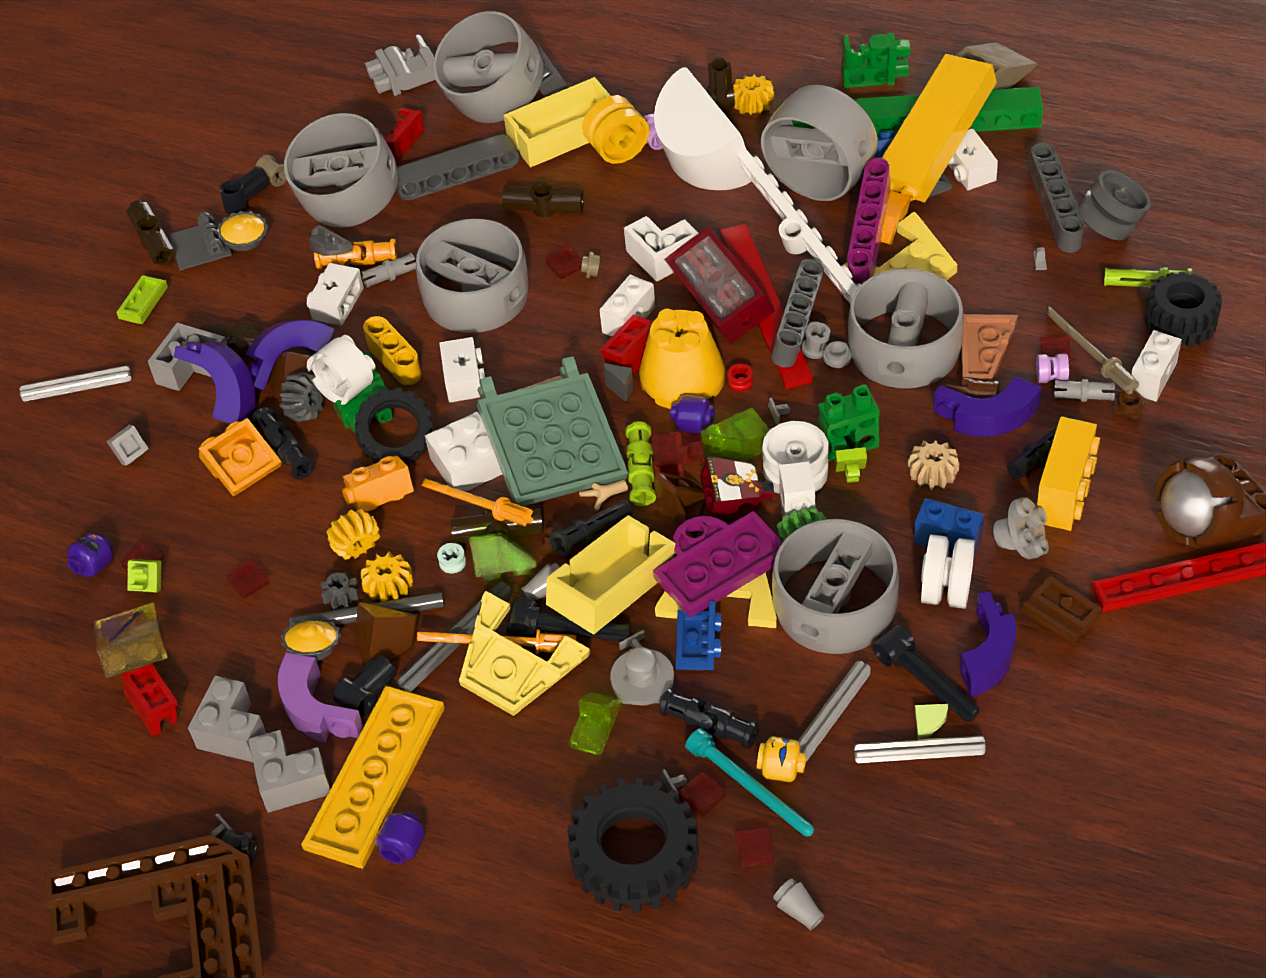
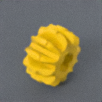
M755 74L752 77L744 75L743 79H736L735 85H733L735 96L734 109H738L741 114L747 112L750 116L753 113L761 115L762 111L770 110L774 100L771 81L766 80L765 76L756 77Z
M351 509L346 515H340L337 521L331 522L332 527L327 530L330 547L338 556H342L345 560L351 557L356 559L360 554L366 553L369 548L375 546V541L380 538L377 522L373 516L365 513L362 509L355 512Z
M388 552L385 557H380L376 553L375 561L366 560V568L361 570V584L363 591L369 594L373 602L379 599L382 602H386L389 599L397 600L399 595L408 596V588L413 586L412 569L410 564L404 561L401 554L393 557Z

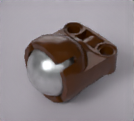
M1216 453L1213 457L1209 458L1191 457L1182 459L1171 464L1160 475L1155 488V501H1161V508L1156 511L1158 520L1167 535L1178 543L1193 547H1203L1229 538L1248 534L1261 535L1265 532L1266 490L1231 456L1224 453Z

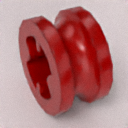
M738 363L729 368L727 373L728 385L732 390L744 392L753 386V370L749 365Z

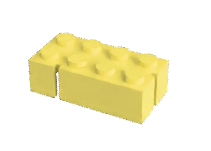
M595 77L504 114L506 134L531 168L589 143L582 131L584 117L594 104L610 96V94Z
M627 515L571 558L569 565L565 563L547 577L546 605L594 635L658 583L654 579L653 570L674 558L676 543L653 531L650 533L649 556H647L649 527Z

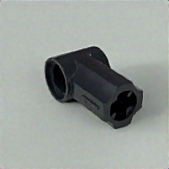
M255 167L238 181L229 180L220 186L219 190L224 210L227 214H237L240 211L245 212L248 207L247 201L270 185L269 179L263 170Z
M381 655L375 656L353 679L347 677L340 681L334 690L333 700L344 708L358 710L360 717H363L374 706L376 695L397 675L396 669L385 657Z

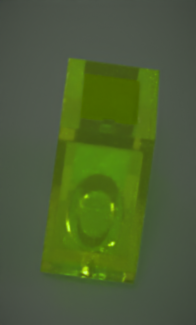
M751 407L702 430V450L708 455L747 461L762 453L763 440L770 429Z
M502 533L470 537L475 576H482L484 581L501 578V573L513 571L514 576L531 573V568L537 567L536 559L533 555Z

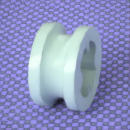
M447 543L438 550L439 566L445 573H457L465 567L466 557L464 549L459 544Z

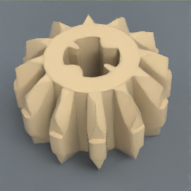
M936 439L932 444H928L923 440L921 447L914 446L912 455L908 458L911 480H917L919 487L929 485L931 491L937 485L944 489L946 483L954 482L957 471H959L956 450L950 449L948 442L939 445Z

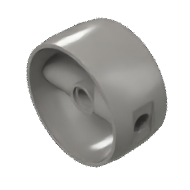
M486 11L463 19L444 36L435 53L433 71L442 92L460 112L480 123H495L503 121L504 114L530 103L541 85L544 65L536 44L515 20L501 12ZM518 42L517 53L494 54L492 51L487 50L498 44ZM491 85L478 92L460 93V87Z
M824 85L804 86L791 94L771 116L761 137V148L764 158L775 176L794 192L818 201L838 199L854 187L864 174L866 163L874 158L878 147L875 127L864 109L848 95ZM792 120L807 123L815 128L794 127Z
M338 113L322 117L310 123L293 139L285 155L284 171L293 194L307 213L319 223L330 227L355 226L373 218L385 208L397 188L398 169L393 153L377 128L359 115ZM357 146L366 147V148H359V149H353V150L342 151V150L349 149V148H353V147H357ZM336 185L340 189H345L327 195L307 193V189Z
M486 219L455 221L431 233L418 250L416 276L420 296L429 316L440 326L462 333L485 332L508 323L523 309L527 301L529 288L526 257L520 240L508 227ZM486 260L500 262L513 270L509 271ZM440 275L460 284L463 292L446 290L434 285L433 282Z
M894 269L869 278L856 290L848 314V344L854 364L866 377L889 387L918 388L942 379L953 369L958 360L963 342L964 313L959 294L946 280L923 270ZM895 311L892 315L891 330L887 344L874 339L862 329L871 319L881 314ZM925 314L936 318L950 330L940 339L918 346Z
M843 519L816 521L794 531L780 546L772 571L773 604L780 625L794 641L808 649L822 653H850L866 648L876 642L890 627L898 605L899 571L894 552L888 542L870 527ZM827 560L802 605L795 601L784 589L786 582L800 569L810 564ZM864 567L873 571L885 583L887 590L871 605L854 612L838 614L841 607L850 601L851 589Z

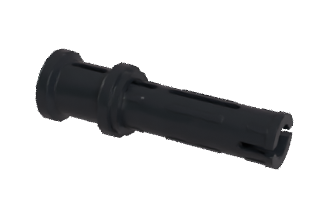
M622 500L618 504L585 521L575 520L571 522L570 527L562 531H553L550 534L552 548L559 556L569 555L572 549L578 546H586L590 543L593 536L610 529L627 515L632 517V506L626 500Z

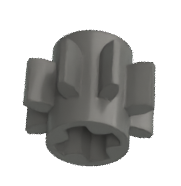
M347 572L331 573L326 582H321L323 603L331 602L333 610L349 608L354 600L359 599L356 578L349 580Z

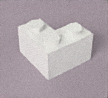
M645 216L624 227L626 251L657 282L673 273L664 259L696 236L698 232L685 219L661 231Z

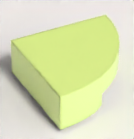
M948 704L915 705L918 739L930 737L933 735V732L945 723Z

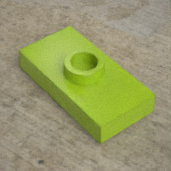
M142 275L116 312L118 319L143 324L168 288L166 280Z

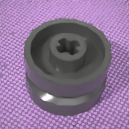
M1106 170L1100 173L1091 189L1080 200L1078 211L1083 220L1099 234L1113 240H1124L1135 229L1137 222L1141 221L1149 211L1151 202L1146 191L1133 179L1117 171Z

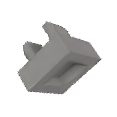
M128 425L107 441L120 463L125 466L149 449L133 425Z

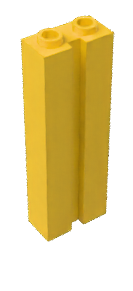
M949 54L944 55L882 159L888 162L890 168V191L912 196L911 201L926 202L997 83L993 64Z

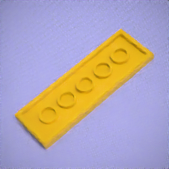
M385 686L301 844L303 850L358 868H364L376 845V836L383 822L392 813L445 709L443 702Z

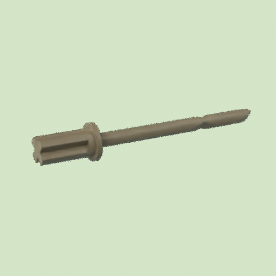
M1048 307L1047 315L1102 365L1101 374L1103 377L1111 378L1127 394L1133 393V390L1139 387V382L1122 367V362L1119 358L1113 357L1108 359L1053 308Z

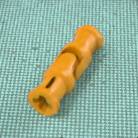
M391 239L390 242L374 243L373 240L351 243L353 251L334 256L321 255L314 252L317 269H322L323 266H327L329 263L343 266L350 264L358 266L375 264L376 261H393L398 259L396 239ZM362 246H365V247H366V257H365V259H364V252L362 251Z

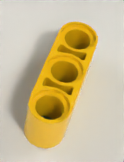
M374 316L367 319L363 324L367 346L372 354L402 385H413L420 381L422 372L417 352L385 318Z

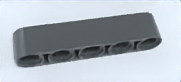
M504 134L497 135L398 167V184L396 189L402 199L413 200L509 169L518 163L520 156L509 136Z
M1048 143L1035 144L1031 148L1029 173L1058 248L1067 253L1076 252L1082 246L1083 219L1078 211V206L1055 148Z
M805 259L799 264L775 339L771 359L780 367H791L796 362L821 282L824 267L813 259Z

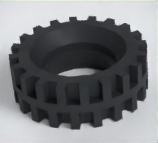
M636 777V783L632 785H625L624 778L617 779L618 787L608 789L604 783L598 786L599 795L596 798L589 794L583 798L584 809L575 808L572 814L574 824L568 825L569 842L567 843L575 879L580 880L581 889L585 894H588L590 891L594 893L596 903L602 906L605 900L611 901L614 911L620 912L624 904L632 905L633 913H641L640 905L650 903L654 910L660 908L659 899L665 896L672 902L677 898V888L679 886L688 887L690 884V872L696 873L698 866L697 827L695 817H691L689 804L687 801L681 804L679 793L674 789L666 794L663 789V783L657 780L652 787L646 786L642 777ZM644 818L656 823L662 829L664 845L661 851L649 861L636 865L620 864L611 860L603 851L602 837L606 830L621 820Z

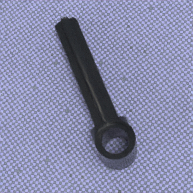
M528 598L514 600L506 626L507 633L510 636L532 637L537 634V630L620 642L630 637L629 625L609 622L593 635L563 615L541 613V607L535 601Z
M896 625L872 644V650L882 664L887 667L892 665L900 667L902 665L942 702L948 704V707L965 722H972L980 712L979 707L914 652L915 641L904 627Z

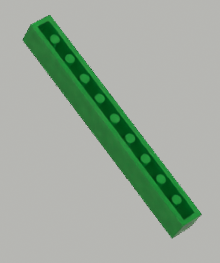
M1039 87L992 90L969 130L974 129L975 132L1041 128L1043 103ZM920 95L858 98L853 100L867 113L877 135H880V131L894 130L895 134H897ZM792 120L794 127L815 128L807 123Z

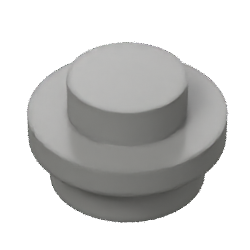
M835 341L830 343L824 350L823 359L828 366L841 368L851 362L852 355L846 343Z

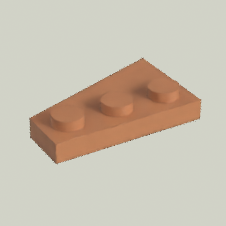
M964 314L961 348L962 378L994 381L1017 325L1018 315Z

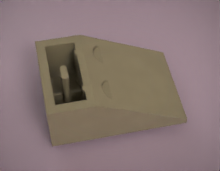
M997 42L967 46L955 55L993 64L997 80L993 90L1010 89L1037 66L1036 62Z

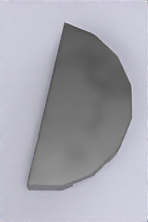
M318 225L311 231L312 236L309 238L311 249L315 253L334 256L353 251L350 241L321 225Z

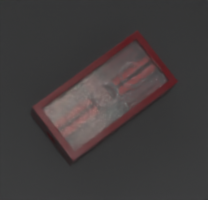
M709 226L664 259L681 285L729 345L775 312L764 292Z

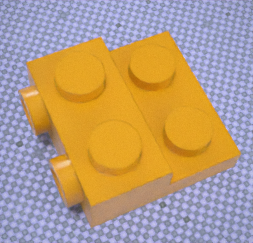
M248 418L241 422H233L225 429L224 433L216 438L212 436L206 439L199 448V458L216 479H220L233 497L281 467L282 461Z

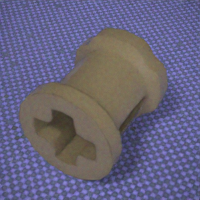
M267 154L257 161L256 167L263 170L273 186L279 187L286 183L287 178L284 165L276 163L273 156Z

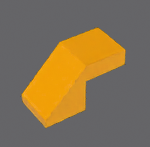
M890 191L881 243L892 245L898 223L906 218L912 196Z

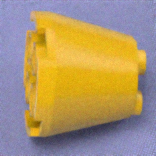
M664 309L659 312L658 317L651 325L639 368L640 384L642 390H645L650 397L655 399V403L662 407L671 409L673 403H678L684 394L710 398L712 395L716 397L724 385V361L701 312Z

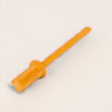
M426 478L421 485L492 510L493 517L499 521L508 520L522 526L533 522L531 517L533 511L531 509L511 503L506 497H500L494 502Z
M537 630L536 637L503 636L519 646L536 647V655H539V652H555L565 635L576 641V635L540 633V630ZM417 632V641L471 644L473 634Z

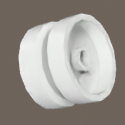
M803 421L781 423L769 430L763 440L762 447L764 460L763 476L766 482L773 483L774 492L780 494L779 465L807 461L810 463L815 492L820 490L828 477V441L825 434L817 426Z
M930 535L927 553L924 555L922 566L921 603L938 605L942 600L944 586H947V602L949 606L966 609L975 540L959 538L955 542L952 557H948L949 540L947 536Z

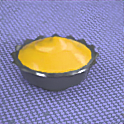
M240 211L237 214L231 213L229 217H224L222 222L218 224L217 234L219 235L218 238L230 249L247 251L260 245L264 235L267 234L268 225L266 224V219L262 218L260 214H254L252 211L247 213Z
M312 617L308 620L301 619L297 623H291L289 628L283 629V635L280 636V639L282 640L281 645L289 653L314 657L316 661H319L333 653L342 635L339 633L340 628L336 627L334 622H328L325 618L318 620Z

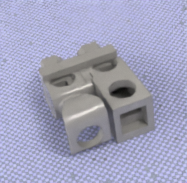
M416 35L420 48L416 56L410 48L403 52L397 46H390L384 51L382 49L376 50L377 59L365 63L368 75L373 79L379 94L391 89L394 96L401 94V90H409L436 80L433 71L434 56L421 35Z

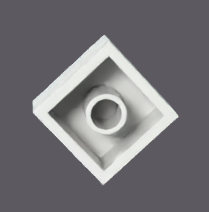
M478 412L425 435L429 457L448 486L466 492L502 475Z

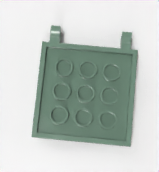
M573 356L562 359L563 367L559 368L563 378L561 380L500 395L496 393L491 376L479 380L481 387H478L477 391L481 399L477 401V408L514 504L526 506L590 489L593 483L605 485L627 479L629 474L589 374H579Z

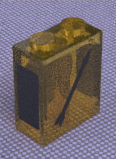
M154 603L94 622L96 652L106 678L168 658L163 627Z

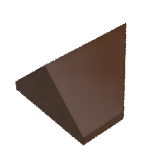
M284 352L277 357L269 375L272 394L275 398L280 397L279 394L283 391L281 384L286 382L287 376L299 373L314 374L313 369L309 372L307 369V360L311 356Z
M657 472L655 474L656 504L678 524L681 525L689 519L703 515L706 506L703 489L695 479L690 476ZM692 531L690 534L696 538L697 531Z
M362 602L358 603L355 636L364 667L375 656L381 655L390 662L412 647L415 642L418 615Z

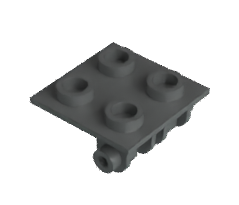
M201 212L197 219L199 226L168 234L180 271L231 256L229 247L218 238L217 230L220 220L214 221L212 214Z

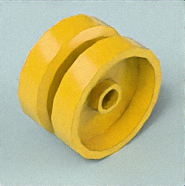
M619 95L608 96L599 100L589 109L582 124L585 138L606 162L612 164L623 163L632 159L642 150L649 137V125L626 98Z

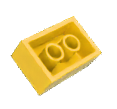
M1060 417L1039 485L1037 507H1042L1045 510L1047 516L1045 525L1071 531L1074 520L1081 519L1084 502L1080 501H1083L1084 497L1088 495L1091 480L1087 478L1094 474L1097 457L1092 456L1097 455L1100 444V437H1095L1097 424Z

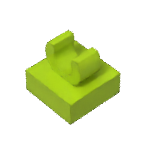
M866 448L835 451V471H845L847 483L859 482V469H864L867 462Z
M128 560V591H161V561Z

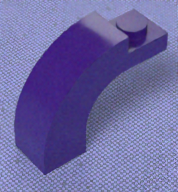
M292 320L275 324L264 330L252 342L246 353L247 356L256 359L248 367L254 389L264 390L274 362L283 351L291 347H299L315 354L330 342L334 328L315 321Z
M189 341L188 345L176 346L175 358L204 368L213 378L217 392L213 418L230 424L236 421L241 422L248 418L252 423L255 408L254 384L247 366L238 354L220 342L199 343Z
M1014 376L1007 388L999 395L986 399H977L940 385L935 392L934 412L944 418L954 420V431L972 436L1001 435L1021 427L1033 416L1040 404L1041 386Z

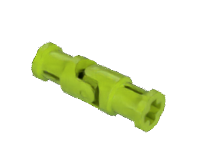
M633 422L625 429L626 437L629 439V445L626 448L628 480L632 484L629 497L630 502L636 506H648L656 500V494L652 488L655 475L652 460L653 448L649 443L651 427L645 422Z

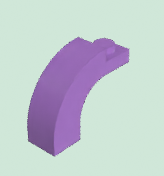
M286 652L279 668L278 690L286 714L293 726L306 737L321 743H326L329 733H333L341 738H347L348 736L358 738L363 729L358 710L327 705L314 699L313 695L321 677L316 658Z

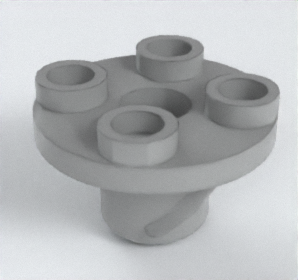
M1025 497L1013 500L1009 507L1008 518L997 520L993 526V536L998 546L1017 550L1022 557L1029 560L1047 554L1049 546L1045 538L1044 525L1047 522L1045 510L1042 507H1036L1030 499Z
M644 647L630 649L629 652L620 656L613 664L610 673L611 686L618 700L623 704L643 706L661 703L666 691L673 687L674 684L673 666L669 659L658 651Z

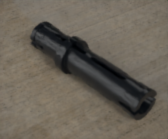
M1068 416V417H1067V418H1071V419L1077 420V419L1074 418L1073 416ZM1058 426L1035 444L1027 445L1021 455L1008 463L1007 469L1012 477L1020 479L1033 467H1039L1045 462V458L1049 456Z

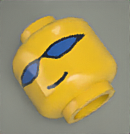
M771 736L766 743L761 742L757 769H762V775L766 779L788 783L793 782L797 772L804 773L807 753H801V746L797 740Z

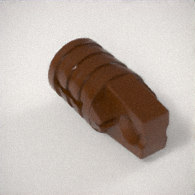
M962 378L961 384H946V388L972 398L986 399L999 395V381L991 382L988 380Z

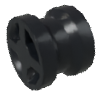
M227 830L222 841L248 855L250 865H252L257 853L256 833L247 831L244 834H237L234 830Z

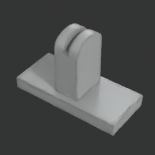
M1037 248L1036 251H1033L1035 269L1047 270L1045 248Z
M769 398L768 407L777 425L779 424L780 415L788 414L790 408L788 404L775 406L773 399Z
M641 630L620 642V651L630 646L633 649L642 647L638 641L645 638V631Z
M662 770L661 778L669 792L687 783V779L683 774L670 779L666 770Z
M217 813L216 817L222 824L214 829L210 835L221 839L227 830L233 829Z

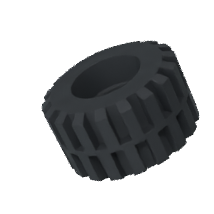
M1172 272L1167 274L1166 277L1161 276L1157 279V283L1153 282L1148 294L1144 318L1148 331L1153 332L1155 330L1182 339L1181 345H1186L1187 347H1193L1194 343L1198 345L1204 343L1205 339L1209 340L1217 329L1222 305L1221 292L1216 290L1217 286L1214 283L1208 282V278L1204 276L1198 277L1196 273L1186 274L1185 272H1179V274H1174Z

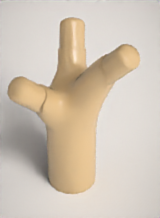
M624 479L607 485L593 483V489L580 491L579 496H596L597 501L594 509L599 510L602 503L608 497L628 490Z

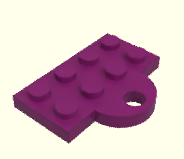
M754 511L730 525L715 517H695L685 521L677 528L673 536V542L676 543L674 548L675 558L653 570V576L684 613L691 618L708 608L709 601H715L716 603L772 569L777 552L783 541ZM692 531H699L702 533V535L698 538H691L687 536Z

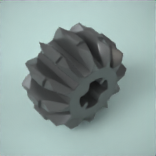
M308 373L293 374L292 376H287L286 382L281 384L283 391L279 394L282 397L279 407L284 408V416H288L291 420L305 422V420L309 421L317 418L318 412L323 411L321 403L325 399L312 381L315 378L313 375Z

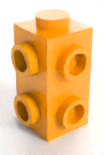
M397 455L384 457L378 463L368 467L356 468L352 473L343 476L346 486L342 488L343 496L347 504H352L357 510L372 511L379 505L389 501L400 500L405 495L414 492L408 466Z

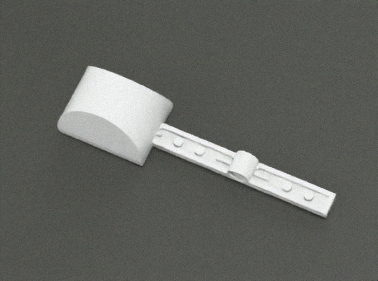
M684 67L676 71L662 88L654 112L656 132L674 172L687 183L708 190L735 189L753 182L783 220L779 226V234L786 251L791 254H801L807 250L814 260L822 264L825 274L851 305L852 298L861 284L855 285L851 280L853 276L846 265L840 266L836 260L838 258L830 246L825 248L821 243L823 239L815 227L812 229L808 227L807 218L800 209L796 211L792 207L793 202L786 191L782 193L779 191V185L771 173L766 175L763 171L765 168L761 160L757 156L752 157L746 150L739 131L688 68Z

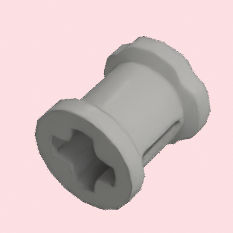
M815 321L807 325L805 331L806 339L801 346V350L806 357L811 359L823 357L824 350L827 348L826 342L829 340L831 333L830 328L826 324Z

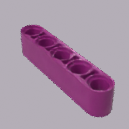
M874 158L866 163L847 256L848 268L853 276L851 280L857 284H863L873 277L876 268L891 188L889 164L882 158Z

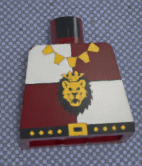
M707 457L700 479L708 516L720 520L740 518L752 511L755 512L760 500H772L774 495L773 483L759 482L755 467L752 464Z

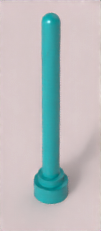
M698 728L690 735L685 748L694 756L709 758L803 836L809 837L814 833V827L718 750L715 747V742L712 741L713 737L703 728Z

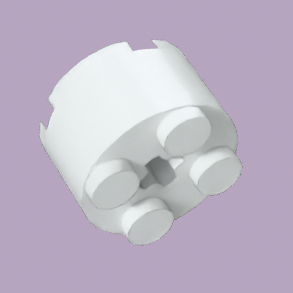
M343 335L333 339L307 360L308 372L313 369L316 377L312 381L327 399L334 403L340 400L342 401L341 404L344 405L372 383V370L375 369V363L368 355H363L355 346L351 337Z

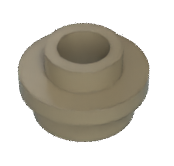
M589 251L588 256L582 257L581 272H585V278L590 279V276L597 277L600 255H594L593 251Z

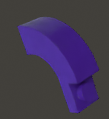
M990 591L978 594L976 614L987 639L976 649L961 653L960 673L970 697L979 695L999 683L1008 672L1014 655L1016 623L1013 613L1003 615L1000 603L994 602Z

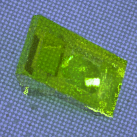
M593 692L580 698L578 701L580 716L569 740L570 748L601 755L622 700Z

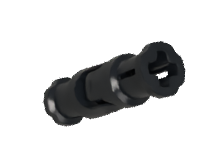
M265 406L258 409L252 416L253 426L262 431L264 440L271 445V448L282 463L289 466L290 474L295 479L309 476L315 468L314 460L304 454L303 446L289 431L285 423L276 418V412L273 408Z
M672 687L666 691L661 701V715L667 716L670 714L684 720V723L688 726L703 728L709 734L723 740L727 737L740 742L748 750L753 746L760 728L758 721H746L736 717L733 711L708 704L697 697L691 699L678 694L676 689Z

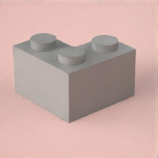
M176 323L148 360L155 383L180 391L193 372L211 377L204 368L175 358V347L188 345L189 341L199 343L220 342L227 346L225 337Z
M214 676L188 726L197 749L253 762L248 739L267 733L261 717L247 713L252 703L244 682Z
M280 730L248 739L259 792L267 812L328 795L330 786L318 747L289 755Z

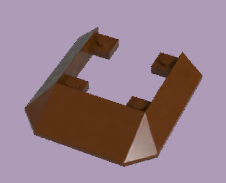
M213 835L44 873L45 903L49 908L50 935L54 945L88 938V914L152 900L153 916L156 922L188 915L193 961L192 969L162 975L159 978H264L249 856Z

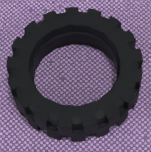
M385 388L380 390L381 393H372L368 396L366 402L363 401L361 403L359 412L356 413L355 417L356 440L358 446L362 448L363 454L367 458L370 456L374 463H378L384 457L396 455L406 465H408L407 462L417 461L420 455L424 454L428 449L425 435L433 431L430 409L426 407V403L421 397L418 399L415 397V393L409 390L404 392L402 388H394V390ZM397 407L405 409L414 415L418 422V432L412 442L403 447L396 448L382 446L376 442L370 434L369 426L372 418L386 408Z

